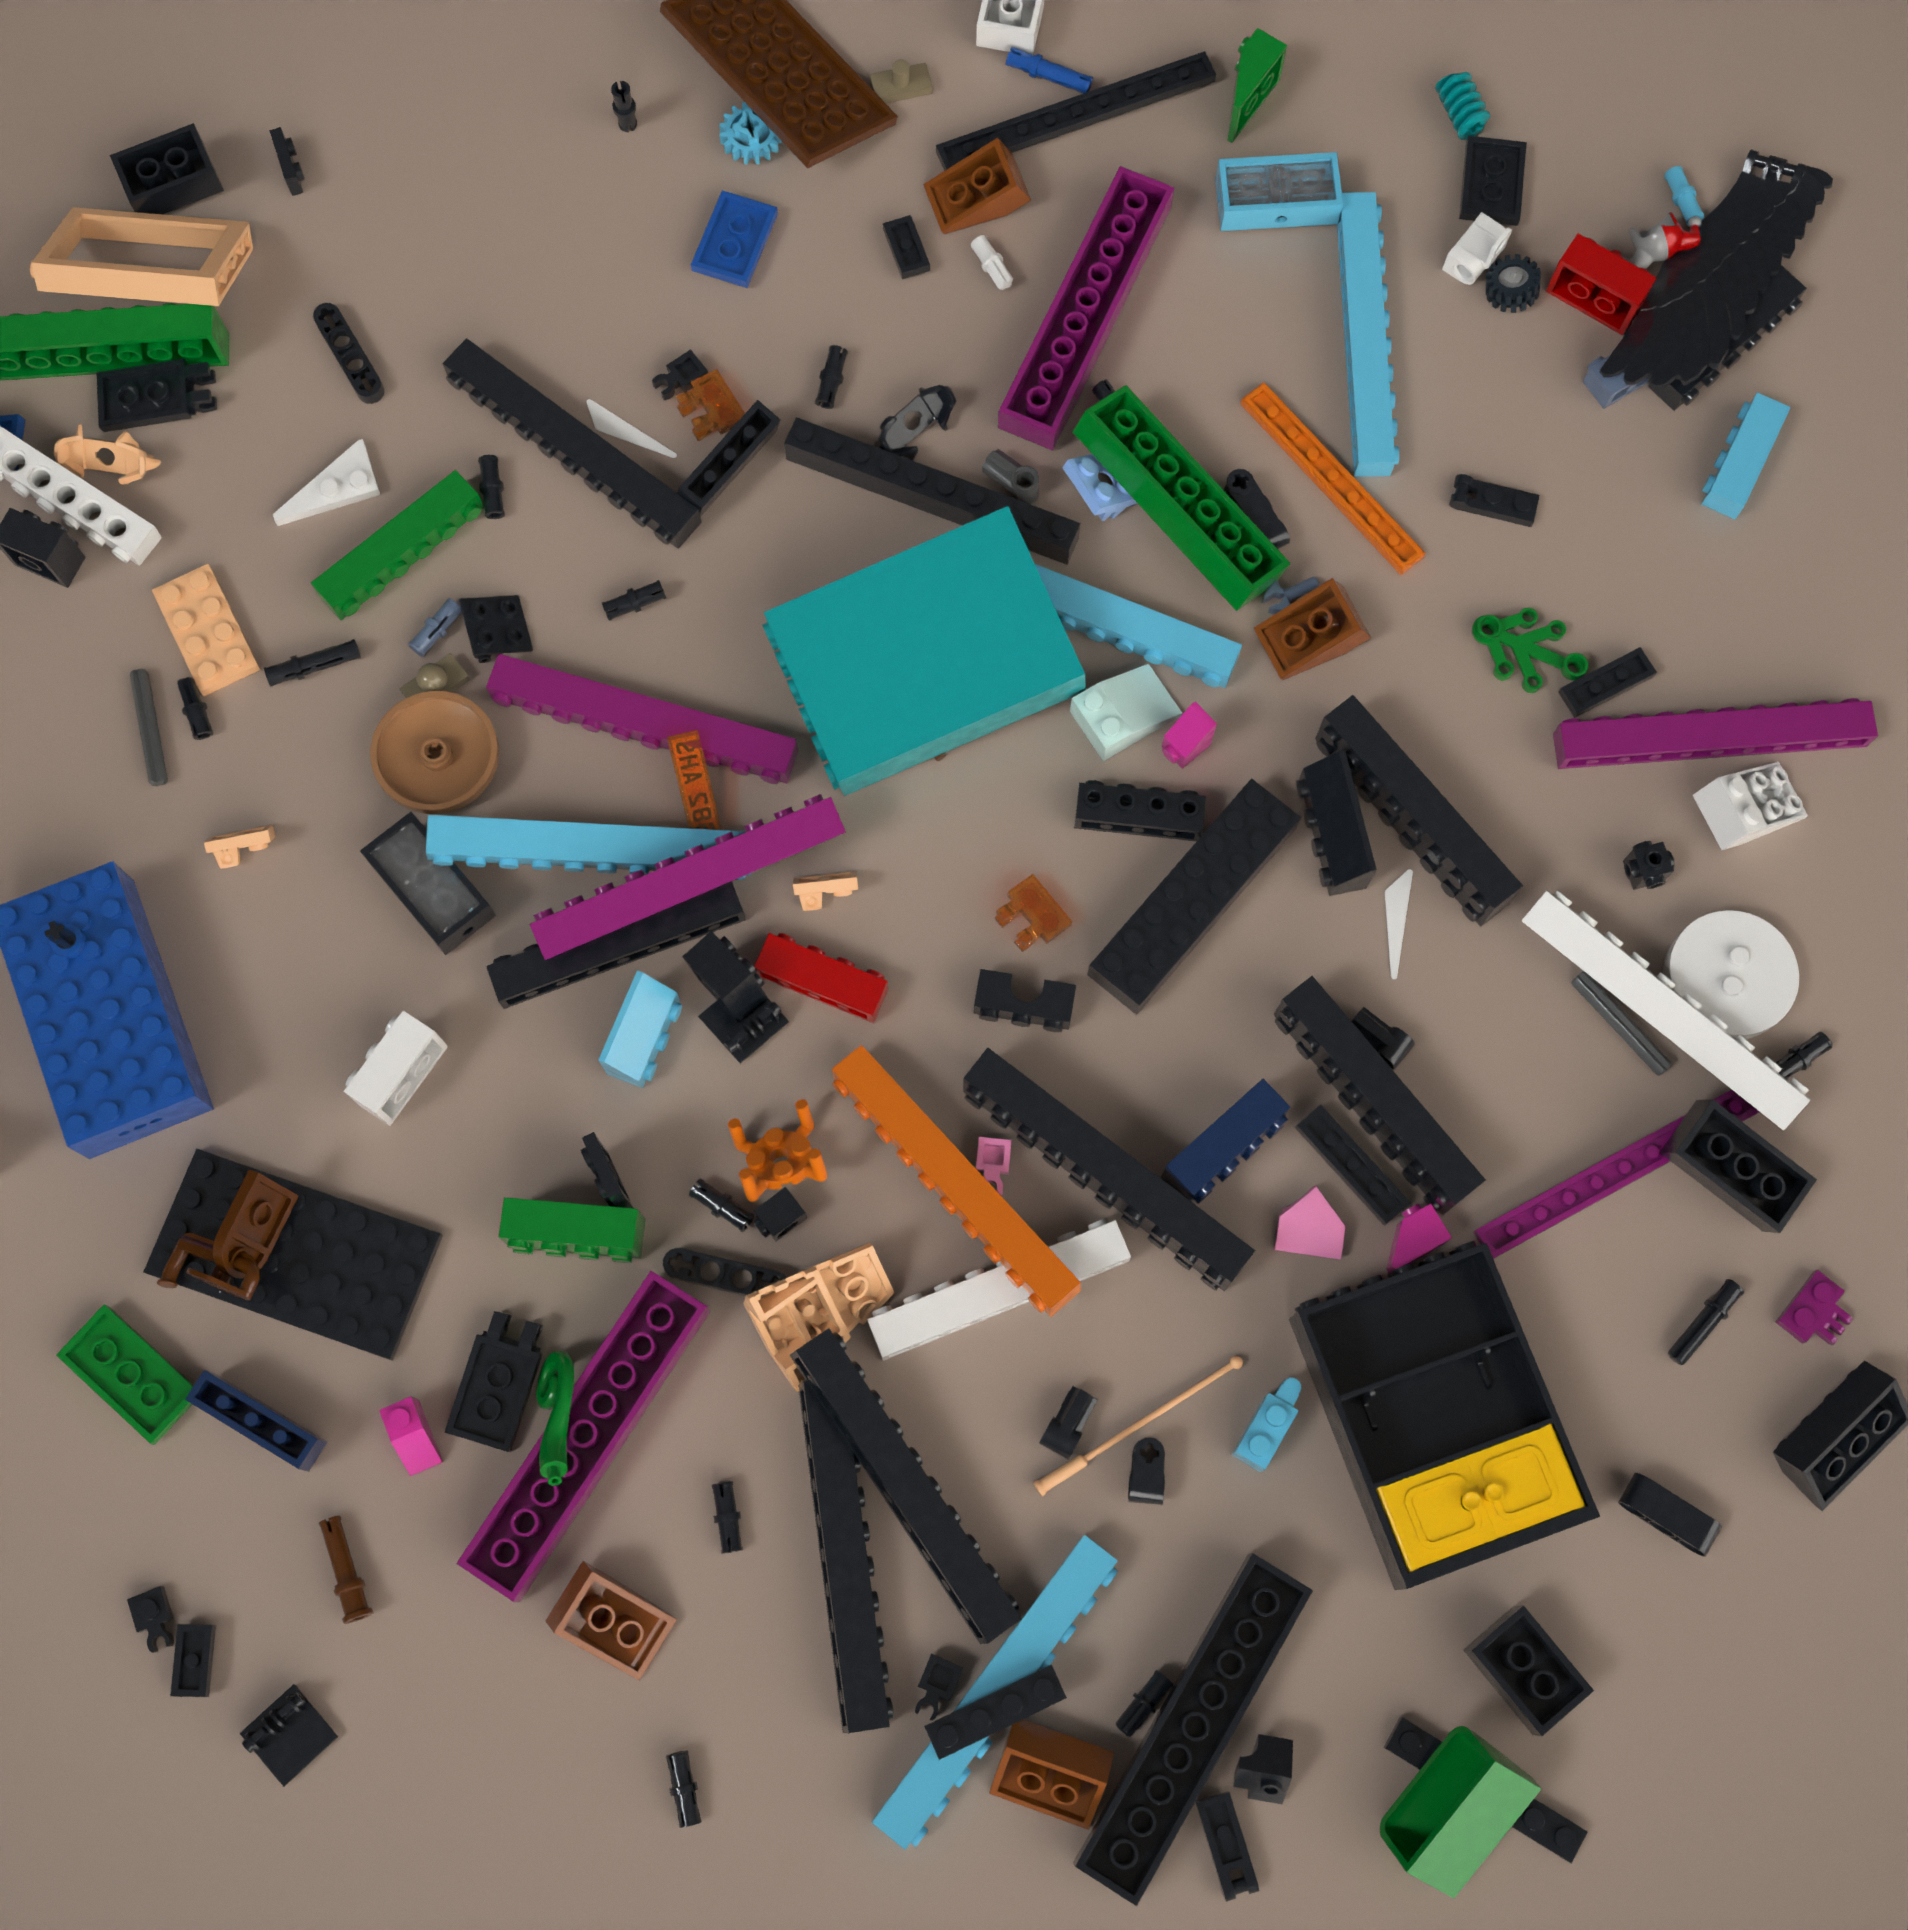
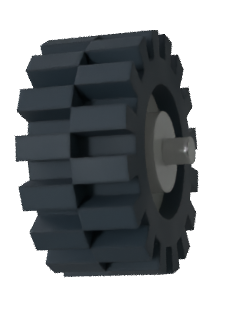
M1515 254V259H1511L1510 255H1505V261L1498 258L1495 260V265L1491 264L1489 267V271L1486 272L1485 291L1488 302H1492V307L1495 309L1501 305L1500 311L1506 312L1507 308H1511V313H1516L1517 307L1524 311L1526 310V304L1531 307L1535 299H1538L1541 271L1540 268H1537L1535 261L1530 263V258L1527 256L1520 260V254Z

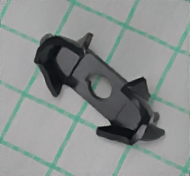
M943 385L926 389L921 387L919 389L920 394L897 414L888 416L881 423V433L878 441L874 442V446L914 460L918 453L917 446L906 447L911 440L935 420H938L939 425L944 431L948 430L947 421L956 404V398L952 389L949 386ZM912 411L918 412L920 417H918L917 426L913 429H908L904 423L905 416Z

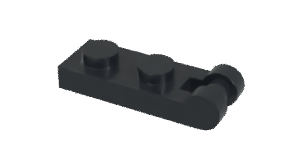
M1459 474L1455 477L1454 487L1456 491L1451 495L1450 507L1532 527L1540 495L1475 480L1466 474ZM1467 493L1476 494L1475 499L1469 498Z
M1226 1791L1195 1801L1225 1901L1234 1900L1237 1894L1246 1891L1249 1894L1260 1891L1230 1792ZM1241 1867L1243 1877L1231 1880L1228 1871Z

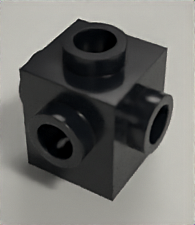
M1644 841L1632 847L1633 850L1623 860L1625 874L1630 880L1633 890L1643 887L1654 889L1666 883L1665 880L1674 872V858L1672 853L1666 850L1664 842L1652 844L1651 841Z

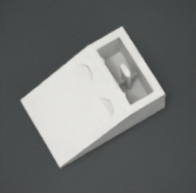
M1779 762L1718 777L1693 794L1721 850L1745 844L1808 817L1801 799L1794 791L1786 771Z

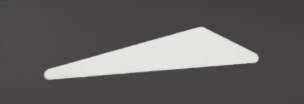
M591 399L587 400V406L596 430L671 458L677 457L675 452Z
M1408 869L1385 890L1392 979H1397L1413 875L1411 869Z

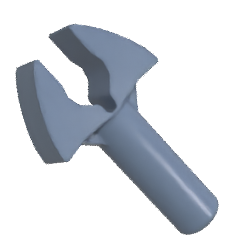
M1311 577L1286 589L1280 587L1278 581H1275L1266 591L1262 603L1272 598H1282V602L1269 607L1268 613L1276 614L1289 606L1291 600L1319 587V582L1316 577Z

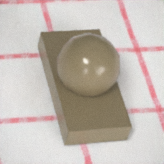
M449 653L435 664L428 663L423 665L418 670L417 676L399 689L405 698L428 691L453 692L468 682L470 678L453 655Z

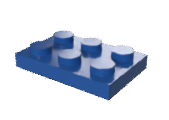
M722 190L692 260V271L748 288L777 218V207Z

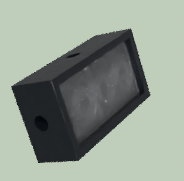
M409 812L362 848L360 852L441 951L447 955L493 919L496 914L454 862L453 865L442 866L433 864V860H427V829L412 812Z

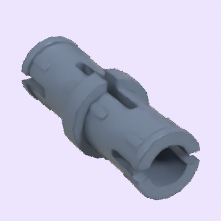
M448 598L432 618L428 617L424 621L425 626L408 643V646L416 654L424 657L425 653L439 637L444 638L447 634L446 629L462 614L461 607L455 601Z

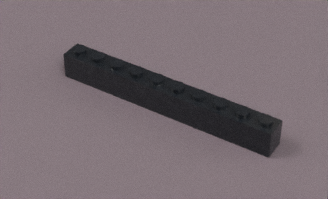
M466 338L442 363L447 374L446 380L457 390L461 388L469 393L468 395L471 400L478 406L483 407L485 405L492 410L493 416L501 423L506 424L508 422L515 427L516 433L526 441L531 439L538 444L537 447L548 458L554 456L561 462L562 467L571 475L577 473L584 479L585 484L596 493L600 490L608 496V501L619 510L624 508L641 527L647 525L664 544L668 545L671 543L679 549L702 523L697 507Z
M795 418L784 442L786 460L962 526L1008 506L1028 550L1068 565L1078 542L1081 524L1079 522L800 418Z
M828 1328L790 1354V1357L980 1644L990 1643L1022 1619L1017 1612L1019 1610L1017 1601L1009 1592L1005 1593L998 1583L1000 1577L990 1563L985 1564L978 1552L981 1549L975 1538L971 1534L966 1535L959 1524L961 1518L953 1506L946 1505L940 1496L942 1493L940 1485L932 1476L928 1477L920 1466L923 1464V1461L918 1452L913 1447L908 1448L902 1438L904 1433L901 1426L894 1418L889 1419L883 1410L885 1404L876 1390L869 1389L863 1380L866 1378L863 1369L856 1361L852 1362L846 1354L845 1350L847 1347L841 1336L836 1332L832 1333L830 1328Z
M803 1381L798 1385L842 1732L849 1734L890 1727L889 1719H893V1705L891 1698L886 1697L884 1683H888L889 1675L886 1662H881L879 1649L884 1646V1637L881 1626H876L875 1612L879 1611V1599L877 1592L872 1591L870 1577L874 1576V1562L872 1556H867L865 1542H869L870 1532L867 1521L862 1520L861 1507H865V1494L863 1487H858L856 1473H860L861 1466L856 1455L807 1381Z

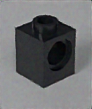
M784 1187L754 1210L758 1219L753 1223L765 1238L771 1235L776 1242L807 1219V1215L789 1190Z

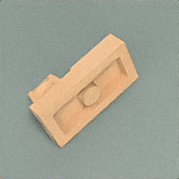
M272 824L212 836L204 842L206 853L213 852L219 868H228L240 864V848L249 847V851L265 849L269 847L268 843L276 835Z
M856 871L793 878L794 895H799L803 911L822 909V892L833 893V896L841 897L851 895L852 890H858Z

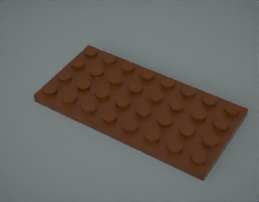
M666 0L661 3L660 13L807 168L896 125L898 116L787 0Z

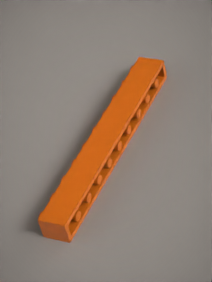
M862 1045L831 1069L835 1080L832 1082V1085L843 1098L848 1095L856 1103L853 1105V1108L864 1121L870 1119L877 1126L874 1130L885 1144L891 1142L898 1149L896 1155L907 1168L912 1165L919 1172L917 1178L929 1192L934 1189L940 1195L941 1199L939 1202L950 1215L956 1213L963 1221L961 1226L973 1240L978 1237L985 1245L983 1248L985 1254L993 1263L996 1264L999 1261L1008 1270L1005 1273L1007 1278L1016 1288L1023 1286L1030 1294L1028 1297L1029 1302L1039 1313L1045 1311L1052 1317L1081 1292V1282Z

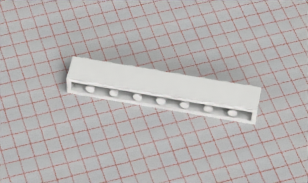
M1106 1219L1096 1221L1088 1225L1089 1231L1077 1235L1075 1231L1066 1233L1057 1238L1059 1243L1049 1248L1079 1281L1129 1262L1131 1255L1116 1220L1107 1223ZM999 1261L996 1263L997 1268L987 1272L983 1268L974 1270L965 1275V1281L955 1285L952 1280L934 1287L935 1293L925 1297L922 1296V1293L909 1296L903 1300L904 1305L893 1310L890 1305L879 1308L872 1312L873 1318L868 1319V1324L884 1361L1028 1303L1030 1294L1023 1286L1016 1288L1005 1275L1008 1270Z

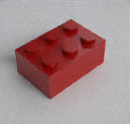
M1577 233L1559 260L1545 292L1623 336L1640 311L1657 278L1646 269L1626 261L1618 253L1611 252L1598 245L1593 239Z

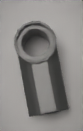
M1000 449L993 450L986 457V461L982 466V472L1010 491L1013 498L1028 504H1032L1038 499L1039 475L1034 468L1022 466ZM1024 483L1031 484L1030 487H1021L1020 485Z

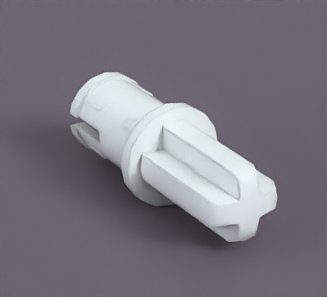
M980 235L976 237L971 243V248L982 262V270L989 273L998 289L1004 290L1011 287L1013 277L1003 264V256L1000 253H996L987 236Z

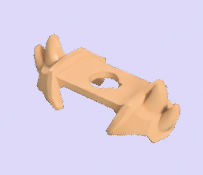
M78 424L76 435L59 439L54 447L56 463L80 478H84V469L126 475L118 479V483L122 485L143 478L146 471L154 469L161 464L159 459H154L152 454L147 455L146 451L140 449L139 443L126 431L117 438L116 442L84 438L82 425ZM101 448L110 449L115 456L113 464L108 465L102 462L97 457V452Z

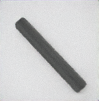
M145 669L132 670L130 672V680L148 781L152 786L165 785L168 778L149 673Z
M1583 971L1573 979L1571 983L1575 989L1656 1075H1662L1671 1067V1061L1590 975Z

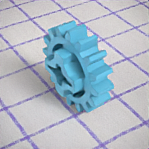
M745 102L742 103V109L740 110L732 106V115L727 113L723 115L724 123L719 124L721 145H724L726 154L732 153L734 161L743 157L744 164L746 165L750 159H754L756 164H760V157L770 160V151L778 153V143L783 142ZM748 129H751L752 134H754V137L751 136V133Z

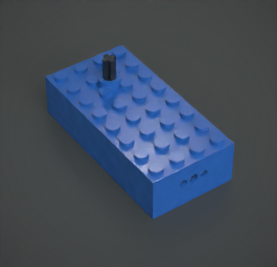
M112 861L0 905V947L68 1148L88 1159H92L214 1110L135 882L127 873Z

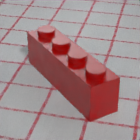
M771 933L768 934L754 965L760 978L874 1024L889 989L888 981L884 980L885 976L872 969H867L866 972L857 969L852 961L842 957H837V960L825 956V951L816 946L808 945L805 948L795 944L796 940L786 934L779 933L778 936Z

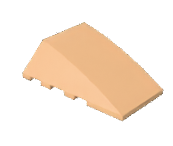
M867 1243L748 1294L743 1304L767 1351L792 1387L798 1392V1385L805 1378L795 1365L790 1354L828 1328H830L832 1333H838L846 1343L851 1338L849 1333L859 1323L864 1325L873 1316L872 1312L881 1308L894 1294V1290L873 1246Z

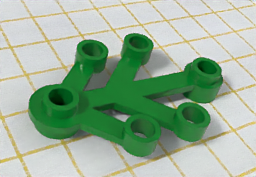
M1524 608L1520 613L1503 619H1498L1493 615L1480 616L1472 626V635L1478 643L1487 645L1495 663L1493 674L1498 680H1508L1514 671V666L1511 661L1506 659L1501 644L1512 649L1524 677L1522 688L1527 693H1536L1543 683V679L1540 674L1536 673L1530 657L1560 669L1562 675L1572 681L1583 677L1588 670V661L1582 654L1571 653L1564 657L1535 644L1547 639L1554 642L1561 640L1566 633V626L1562 621L1554 620L1548 626L1516 636L1507 632V630L1518 626L1523 629L1532 628L1538 619L1537 612L1534 609ZM1529 615L1532 621L1527 622L1522 616ZM1488 628L1491 630L1492 634L1487 635L1482 631V629ZM1551 628H1558L1561 634H1554ZM1568 666L1576 667L1578 672H1571L1568 669ZM1499 667H1506L1509 673H1501ZM1527 680H1535L1537 686H1530Z

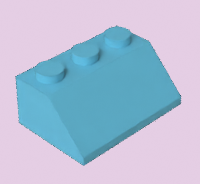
M638 970L598 1061L607 1075L643 1088L646 1080L651 1081L655 1074L657 1063L654 1061L658 1052H663L668 1044L670 1034L667 1033L671 1021L676 1022L678 1020L682 1004H680V998L676 991Z

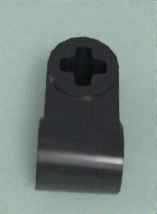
M1144 1438L1138 1441L1133 1448L1128 1502L1163 1505L1165 1450L1162 1443L1155 1438ZM1147 1443L1151 1444L1152 1450L1157 1451V1457L1151 1458L1150 1463H1146V1458L1140 1456L1139 1453L1140 1450L1146 1448Z

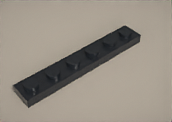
M1399 1717L1383 1748L1420 1770L1442 1741L1405 1718ZM1533 1799L1512 1826L1518 1832L1571 1864L1588 1831L1536 1799Z

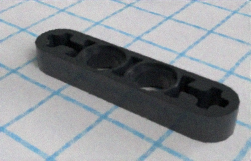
M332 303L320 304L313 312V318L320 333L359 399L367 404L377 403L384 395V387L375 369L337 306ZM329 315L336 327L331 329L324 317ZM340 336L350 338L349 343L344 347H336L334 345L335 340ZM360 359L363 361V366L359 370L353 371L348 369V364L352 360ZM365 377L374 389L372 392H368L362 382V379Z
M683 1248L671 1249L663 1258L664 1271L675 1280L743 1296L751 1294L758 1284V1273L764 1274L761 1280L767 1283H773L774 1278H778L779 1281L787 1278L783 1273L776 1270ZM678 1255H682L685 1263L694 1265V1258L699 1259L695 1266V1277H689L692 1271L687 1268H680L679 1272H674V1267L670 1265V1261L677 1260ZM709 1262L717 1264L720 1268L718 1277L712 1281L705 1280L701 1275L702 1267ZM740 1270H746L752 1275V1281L746 1288H738L733 1283L734 1275Z

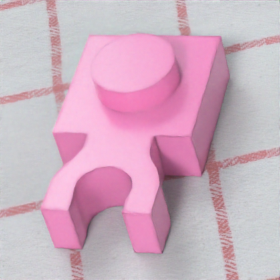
M979 1137L976 1169L979 1172H984L983 1177L989 1183H994L997 1187L996 1191L1002 1196L1003 1183L1000 1179V1174L1008 1175L1012 1140Z

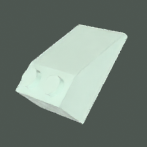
M1149 664L1093 685L1073 697L1070 707V713L1103 762L1182 715L1181 710Z

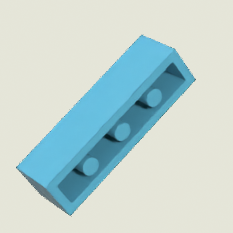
M1758 392L1750 403L1747 401L1743 403L1736 417L1741 419L1738 427L1733 425L1725 440L1730 445L1727 451L1721 450L1713 467L1718 468L1715 476L1709 475L1703 486L1702 492L1706 493V496L1701 505L1734 520L1737 518L1751 494L1791 407Z

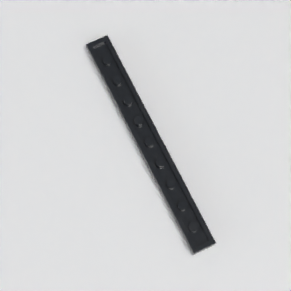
M1203 51L937 144L936 154L945 171L996 138L1013 153L1215 82L1216 73L1206 52Z

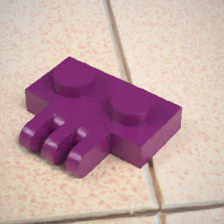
M1816 1270L1809 1276L1775 1322L1802 1344L1806 1343L1812 1334L1815 1333L1826 1343L1834 1345L1838 1339L1828 1329H1831L1838 1335H1842L1845 1330L1835 1319L1837 1318L1842 1323L1849 1325L1853 1318L1836 1305L1845 1291L1819 1270Z

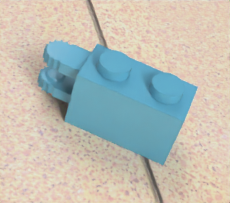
M1289 1377L1285 1379V1381H1282V1384H1279L1280 1387L1277 1388L1274 1395L1268 1393L1263 1397L1231 1455L1259 1472L1266 1470L1299 1411L1293 1407L1299 1397L1298 1393H1301L1300 1390L1302 1389V1384H1300L1297 1378Z

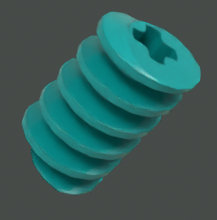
M1469 72L1447 75L1438 81L1435 86L1436 92L1439 93V98L1444 103L1443 106L1446 112H1448L1449 119L1453 122V127L1457 131L1458 138L1461 140H1467L1468 135H1478L1491 117L1489 111L1485 110V102L1480 101V92L1475 91L1477 86L1475 82L1471 81L1472 76Z

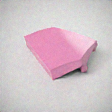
M1315 1185L1307 1191L1308 1193L1290 1206L1282 1209V1213L1278 1218L1274 1249L1341 1260L1346 1226Z

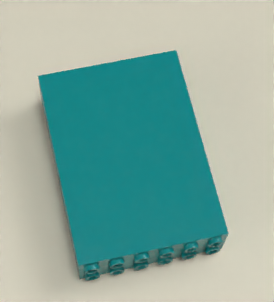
M1008 506L764 612L767 623L762 624L773 650L780 649L774 653L785 678L792 677L787 680V683L797 705L804 704V707L799 708L801 716L809 733L816 732L817 734L811 738L821 761L828 760L829 762L823 766L834 790L840 788L844 796L1067 700L1086 690L1085 672Z

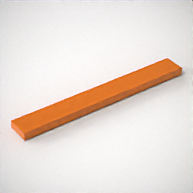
M1265 382L1241 399V406L1400 575L1424 558L1426 553Z

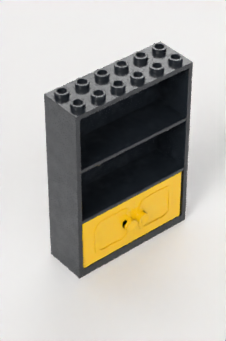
M1475 1241L1456 1247V1250L1449 1252L1450 1256L1445 1257L1443 1252L1425 1258V1261L1419 1263V1267L1415 1269L1413 1264L1410 1263L1393 1270L1392 1273L1387 1275V1279L1383 1280L1381 1275H1377L1362 1281V1284L1356 1286L1357 1290L1351 1291L1350 1286L1333 1291L1331 1295L1325 1297L1326 1301L1321 1303L1318 1297L1299 1304L1300 1306L1295 1308L1296 1313L1289 1318L1394 1590L1409 1589L1600 1517L1487 1243L1476 1246Z

